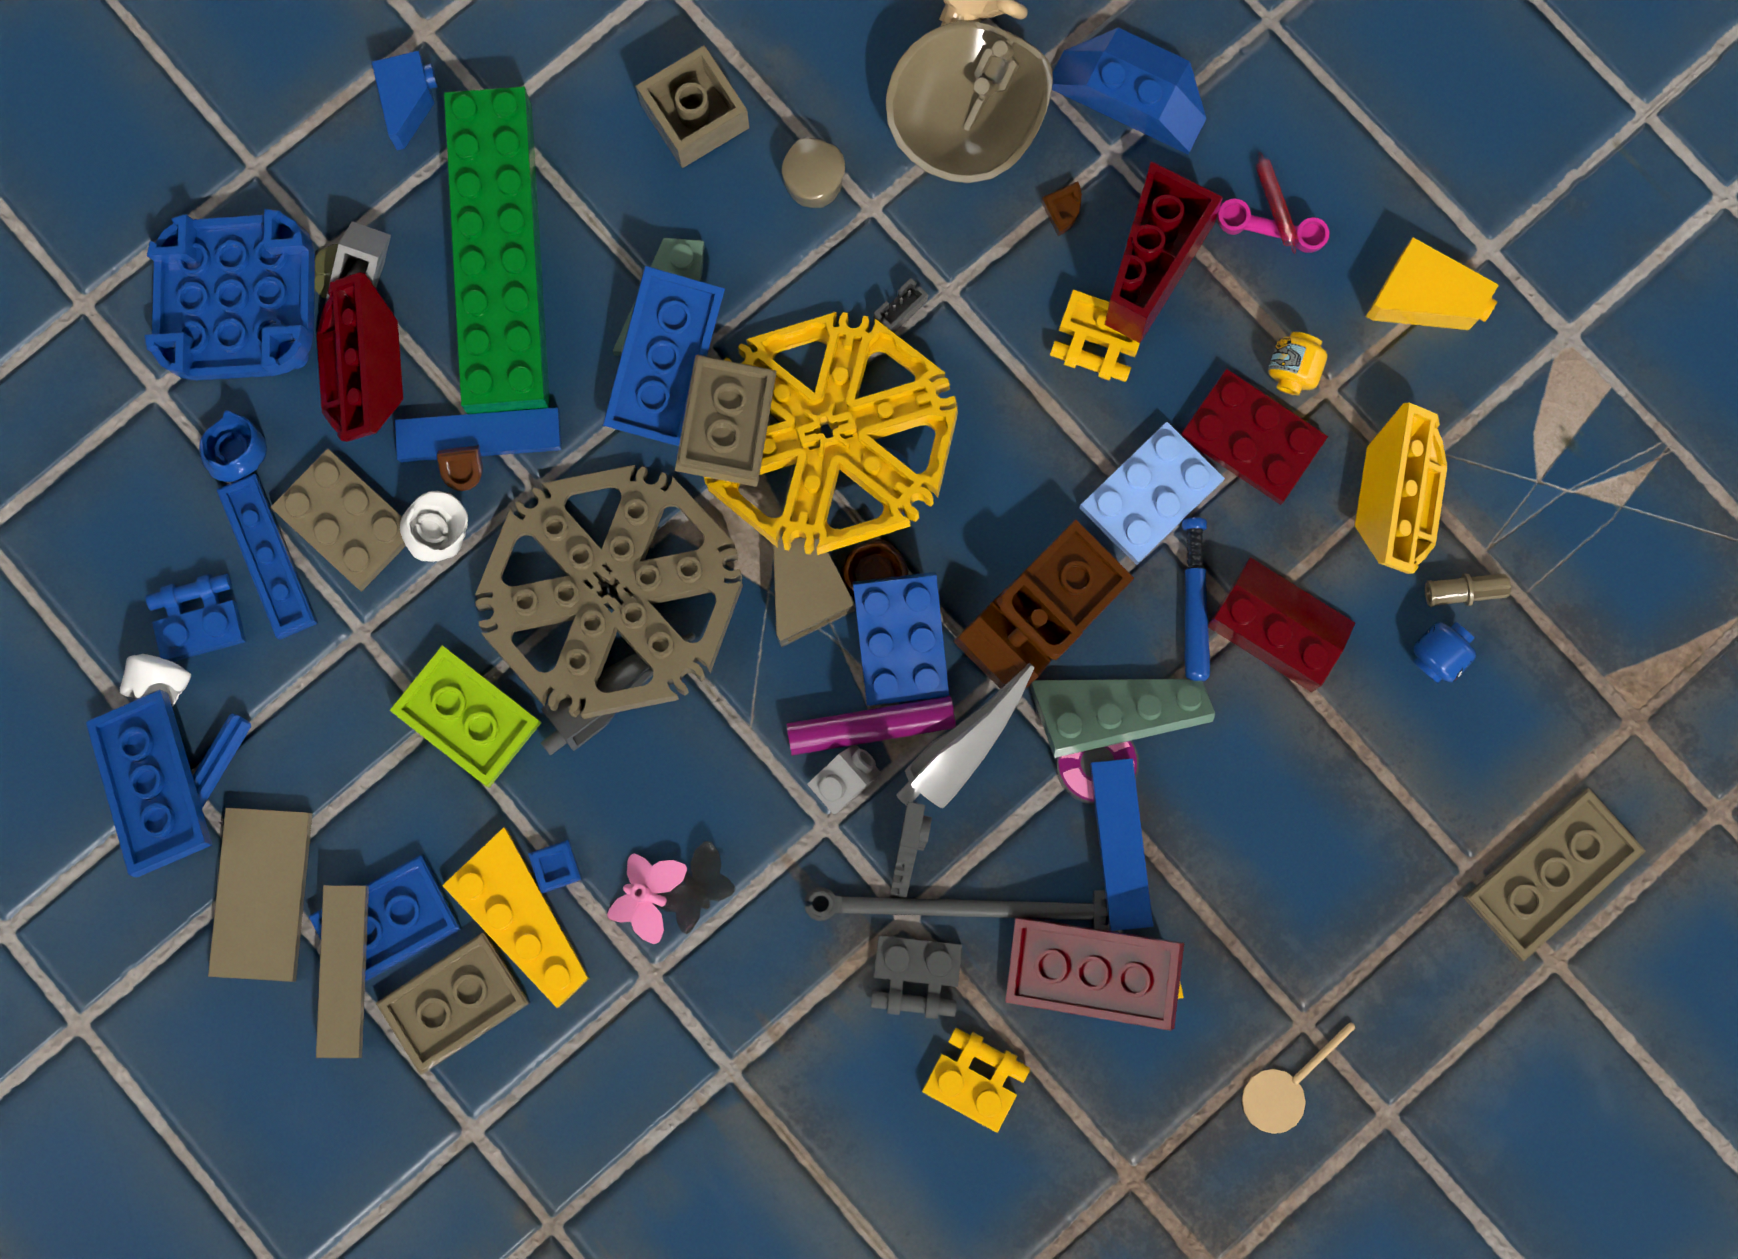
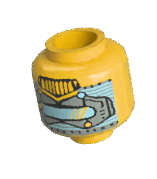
M1291 332L1290 336L1278 340L1268 367L1269 375L1278 382L1276 387L1278 390L1298 396L1301 390H1312L1318 386L1327 362V352L1321 347L1322 341L1302 332Z

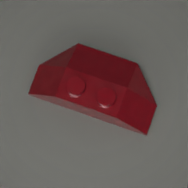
M361 272L330 282L328 289L330 297L323 308L317 331L322 413L331 427L338 432L337 436L339 439L345 442L377 433L403 401L398 320L367 275Z

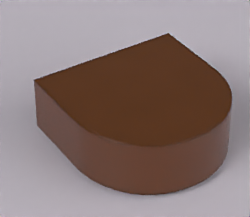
M479 445L438 451L437 459L440 474L448 487L457 491H466L478 484L483 473Z

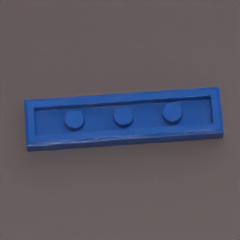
M558 407L395 420L397 460L400 463L438 460L437 453L439 450L477 445L480 447L481 456L562 450L560 411Z
M252 474L217 489L276 638L281 640L318 624L259 477L256 474Z
M1133 758L1090 763L1109 931L1153 927Z

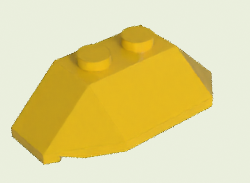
M1410 402L1402 404L1367 446L1355 520L1356 529L1378 563L1407 574L1415 573L1418 565L1436 545L1447 473L1443 440L1437 429L1440 425L1438 414Z

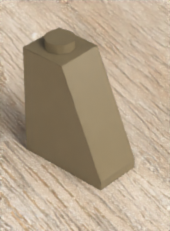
M783 533L778 540V548L773 544L776 635L781 647L855 611V604L829 553L817 555L816 547L819 539H814L815 548L811 554L805 553V539L802 537L795 538L792 541L790 551L784 549Z

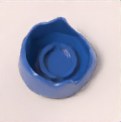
M227 410L224 411L223 417L209 427L202 435L199 450L202 464L213 478L224 482H234L245 478L258 469L266 457L267 445L263 435L248 419Z

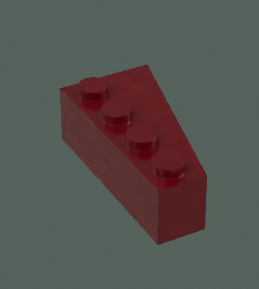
M1151 161L1110 298L1104 325L1141 343L1213 228L1223 199L1222 196Z

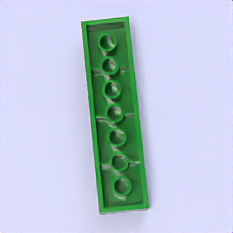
M525 86L444 92L461 406L467 414L550 408L532 104Z

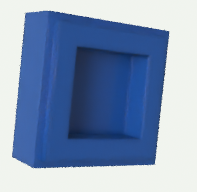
M570 840L528 853L542 894L582 881Z

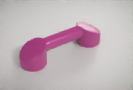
M1229 199L1221 205L1217 221L1220 228L1227 234L1236 235L1243 230L1281 239L1276 222L1251 215L1249 206L1243 200ZM1307 218L1299 226L1294 225L1299 241L1295 242L1297 243L1295 247L1302 252H1316L1329 239V228L1319 218Z

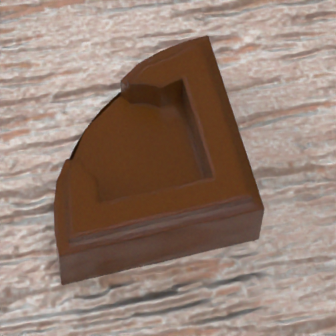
M1078 181L1041 199V203L1058 236L1068 231L1079 215L1082 193Z

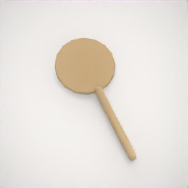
M1348 1023L1294 1076L1276 1069L1263 1070L1252 1076L1244 1087L1242 1095L1243 1111L1249 1122L1259 1130L1272 1134L1286 1132L1296 1126L1304 1114L1306 1104L1304 1090L1299 1083L1355 1029V1025Z

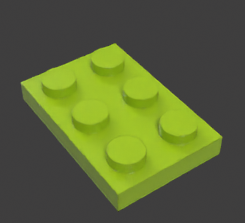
M443 645L389 710L488 788L491 787L541 724L538 719Z

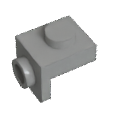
M853 745L839 753L807 785L835 816L882 774L876 767L873 757L867 751L860 749L857 745Z

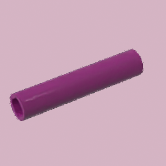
M951 696L786 723L792 756L948 730L956 727Z

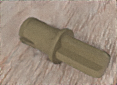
M1464 573L1461 578L1438 581L1429 580L1425 583V597L1429 607L1463 602L1466 606H1471L1474 601L1507 598L1511 594L1510 578L1504 573L1471 577L1470 574Z

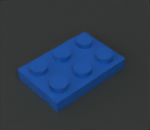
M936 572L853 581L867 706L949 696Z

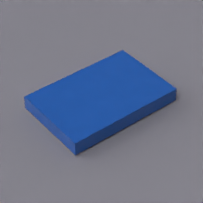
M419 855L364 885L369 886L365 982L462 929L424 855ZM322 909L309 915L320 940Z

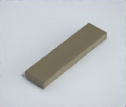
M323 885L316 1058H362L369 886Z

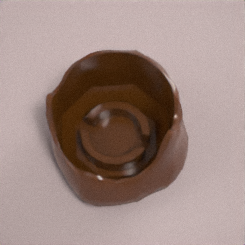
M881 539L866 540L859 544L846 556L841 569V578L853 598V581L909 575L906 562L901 553L890 542Z

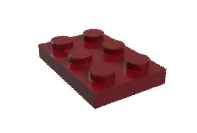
M1228 369L1222 374L1181 434L1191 446L1280 505L1285 501L1328 438L1327 435Z

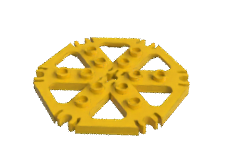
M834 312L746 339L747 345L740 344L738 346L739 354L745 359L741 364L776 370L770 414L779 420L780 423L767 426L760 475L796 464L783 515L776 518L766 516L739 493V483L704 477V481L708 490L777 548L778 540L782 533L785 550L790 551L792 541L795 538L802 537L805 539L804 549L806 554H811L814 551V539H819L816 550L817 555L904 529L911 526L910 520L916 522L919 519V511L912 506L913 502L920 500L931 507L934 504L931 492L937 498L939 496L958 416L955 396L944 399L938 397L940 393L950 390L949 380L945 378V372L877 319H875V325L871 332L868 316H863L859 327L850 328L848 326V313L843 312L839 318V327H834L837 322V313ZM808 343H824L827 347L815 393L776 363L774 357L782 351ZM873 353H886L915 377L914 382L858 398L867 360ZM828 424L831 429H834L833 437L826 438L821 433V426ZM921 425L929 426L935 431L928 467L919 474L913 472L874 441L875 439ZM840 470L883 505V512L878 518L843 529H834L829 526L827 518Z

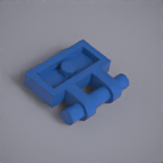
M211 574L197 577V582L178 587L175 584L162 586L160 592L146 595V603L150 611L165 607L168 618L152 622L160 658L174 662L246 642L237 603L233 600L220 603L219 592L232 589L228 574L212 577ZM202 598L204 608L184 613L182 602Z

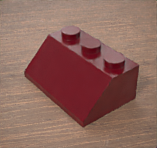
M1251 557L1208 623V628L1310 692L1323 685L1342 654L1355 626V622Z

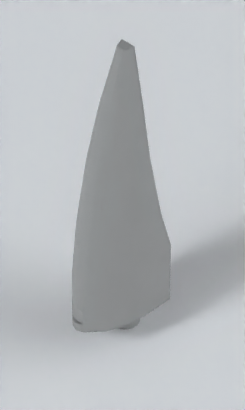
M1031 663L1023 668L977 711L955 728L932 741L906 768L905 773L909 782L896 795L902 803L907 806L908 802H913L922 794L929 801L943 809L955 797L984 760L1009 721L1035 668Z

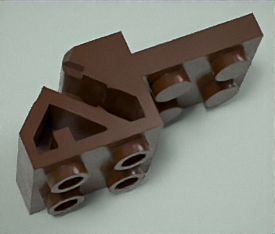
M1074 520L953 642L1000 689L1031 663L1035 668L1026 685L1027 688L1041 675L1052 659L1057 660L1083 634V631L1127 587L1134 577L1077 520Z

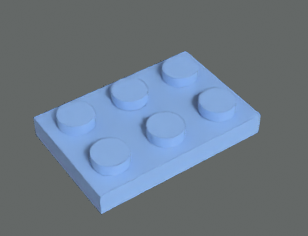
M1166 422L1101 484L1079 508L1138 565L1225 478Z

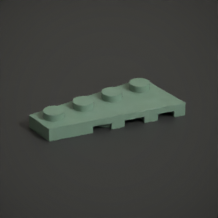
M1190 679L1034 680L1030 684V691L1054 758L1213 722L1215 711L1203 681H1193Z

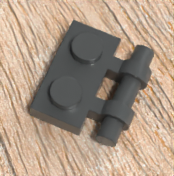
M878 935L874 978L889 979L890 990L889 992L872 991L871 1008L887 1009V1014L900 1015V1011L924 1013L925 1018L938 1019V1015L955 1017L957 1000L940 998L941 985L958 987L962 945ZM903 981L928 984L927 997L902 994Z

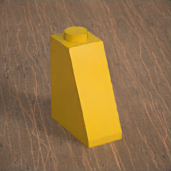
M1413 237L1404 248L1365 317L1373 321L1470 330L1478 320L1486 322L1498 301L1493 299L1492 296L1499 285Z

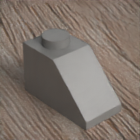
M351 222L338 244L330 282L361 272L367 275L376 288L384 267L391 235ZM327 292V297H326L325 304L327 303V301H328V299H329V297H330V295L328 294V292Z

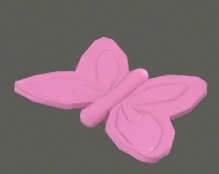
M635 853L631 854L627 862V876L631 884L623 886L626 895L617 898L609 908L608 918L620 923L631 922L634 932L639 937L652 944L659 943L664 932L663 918L661 912L654 904L661 907L665 906L667 902L666 897L658 895V893L671 892L685 877L687 872L686 865L674 860L659 861L652 866L646 858Z

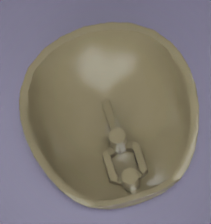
M956 21L942 25L914 42L899 59L887 89L886 111L888 126L897 146L912 162L929 174L949 181L963 183L993 179L1011 168L1022 157L1038 133L1051 98L1053 85L1052 67L1049 60L1039 49L1001 28L975 21Z

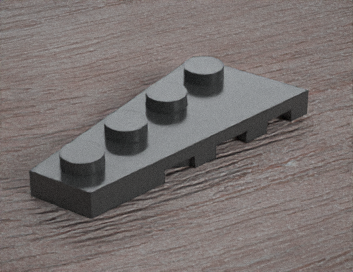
M907 803L891 886V898H907L917 850L924 851L928 843L932 817L924 816L925 805Z

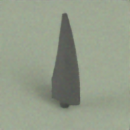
M693 633L681 636L684 641L689 643L696 638ZM636 653L603 669L596 687L605 693L639 687L653 676V671ZM570 698L562 699L556 711L551 710L547 704L541 710L555 727L556 731L544 739L541 744L550 756L565 744H568L575 751L605 728L616 713L583 719L581 713L585 708L586 702H582V710L575 718L569 713L572 704Z

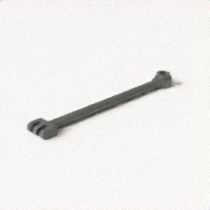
M825 887L811 890L805 898V901L813 902L816 897L824 896L829 901L828 909L823 912L816 911L813 905L805 907L806 913L816 921L828 920L835 913L994 918L1022 917L1031 919L1093 920V929L1109 931V924L1106 925L1108 914L1105 891L1101 890L1093 891V903L835 896L831 890ZM1123 930L1112 931V932L1123 933Z

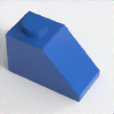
M419 51L372 61L388 135L397 151L406 148L435 103L432 88L438 87L432 63L425 65Z

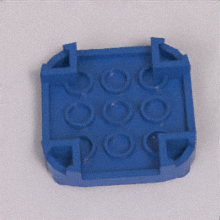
M264 209V215L193 220L185 214L171 218L173 224L161 233L155 243L150 241L147 257L154 261L152 334L145 335L147 350L152 352L158 363L182 379L196 381L276 376L304 367L309 359L308 353L311 350L314 336L315 253L309 233L280 211Z

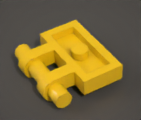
M1073 289L1059 331L1073 336L1071 345L1055 340L1050 356L1065 361L1063 364L1065 366L1075 369L1076 365L1098 372V377L1109 381L1112 377L1126 382L1131 367L1116 362L1118 355L1121 352L1135 357L1140 343L1104 325L1109 307L1108 301ZM1085 340L1108 348L1105 358L1082 350Z
M955 1027L948 1043L962 1050L957 1061L941 1053L922 1092L998 1133L1017 1094L1002 1087L1006 1078L1009 1075L1024 1083L1031 1068L1017 1061L1018 1056L1006 1050L1003 1053L982 1042L984 1037L975 1032L969 1035ZM974 1057L996 1068L991 1079L969 1069Z

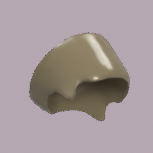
M802 138L797 140L786 154L782 165L784 185L790 196L801 206L823 208L833 202L841 190L845 172V160L841 151L835 145L821 139Z

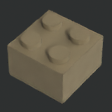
M705 45L636 85L641 107L681 168L686 167L749 129L746 107Z

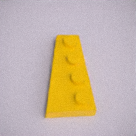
M502 828L442 885L556 1008L564 1004L589 979L566 934L562 931L552 913V909L545 896L540 892L525 860L516 848L507 828Z

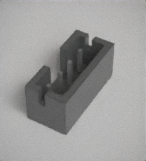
M910 278L898 290V296L890 304L886 301L874 312L873 320L877 319L895 333L928 301V294L920 286L917 287V283Z

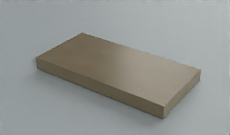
M1586 788L1463 898L1519 961H1525L1646 851L1589 788Z
M241 808L225 809L208 977L296 982L312 813Z

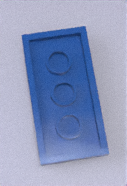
M644 266L603 426L679 446L695 356L707 357L725 288Z
M158 690L86 722L128 875L136 878L213 845L167 692Z

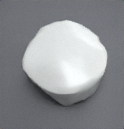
M429 491L418 497L403 514L400 521V534L410 553L420 561L435 562L452 558L461 549L468 526V515L461 502L452 494L441 491Z
M148 654L132 655L126 660L120 693L126 697L140 699L158 690H162L169 694L173 707L179 695L187 687L191 674L178 664L167 659Z

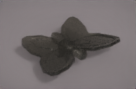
M704 841L695 850L690 864L692 876L688 871L686 872L683 879L685 884L680 883L671 892L658 893V895L666 897L667 902L663 907L656 906L667 912H675L678 926L681 932L685 934L691 932L699 920L701 907L703 909L710 908L709 900L720 901L735 892V886L731 880L720 874L722 864L720 855L711 841Z

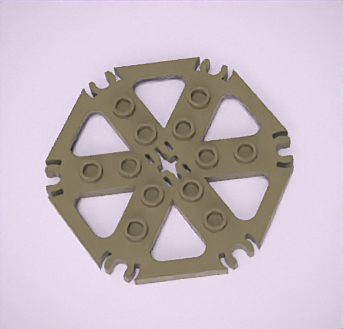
M632 465L541 483L544 490L550 493V498L546 499L545 494L535 487L532 492L538 500L536 507L528 509L520 501L515 503L523 520L516 517L511 509L509 510L475 593L478 599L475 601L477 609L479 611L493 610L494 613L490 619L478 622L481 630L488 632L481 633L483 637L544 707L548 696V705L553 711L557 710L562 699L570 698L572 704L569 713L572 717L576 718L582 710V702H586L581 717L587 719L679 700L678 695L671 691L669 685L674 684L679 693L687 695L689 693L688 688L682 682L684 675L692 673L701 682L705 680L703 670L697 662L705 665L711 674L743 587L742 574L740 569L728 571L724 568L727 562L738 560L735 543L673 476L668 489V478L666 473L663 472L660 474L658 482L650 485L645 483L648 477L647 468L642 466L637 471L636 466ZM637 472V474H636V481H633V477H634L635 473ZM615 488L621 493V501L601 549L566 511L565 504L567 499L575 494ZM667 507H677L704 535V543L697 550L645 560L664 509ZM525 535L532 536L567 575L513 587L506 585L502 580L503 572L516 541ZM604 566H607L612 572L609 574ZM597 576L610 586L618 583L616 590L619 600L623 603L622 605L609 595L600 597L603 591L600 581L596 578ZM585 582H587V583L592 587V589H590V588L585 584ZM630 591L633 596L630 597L627 592ZM706 593H713L716 597V604L704 636L695 643L684 641L652 606V604ZM608 607L613 610L612 613L608 610ZM574 620L557 664L549 672L542 673L537 671L512 642L514 632ZM618 632L652 669L653 678L648 684L605 693L598 690L596 685Z

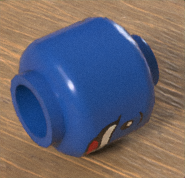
M1436 622L1414 644L1413 652L1417 658L1413 663L1437 684L1441 680L1454 682L1476 659V652L1470 645L1475 638L1457 622L1451 627L1443 622Z

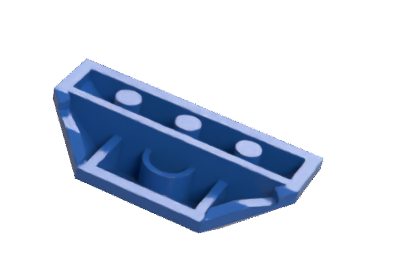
M1119 27L1064 50L1052 73L1053 91L1189 155L1206 121L1205 111L1190 61Z

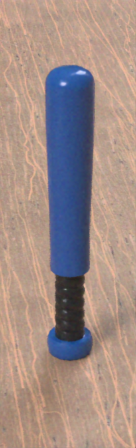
M1195 517L1186 518L1182 521V529L1187 531L1188 567L1185 570V677L1193 681H1206L1210 677L1206 569L1203 568L1202 534L1207 529V520Z

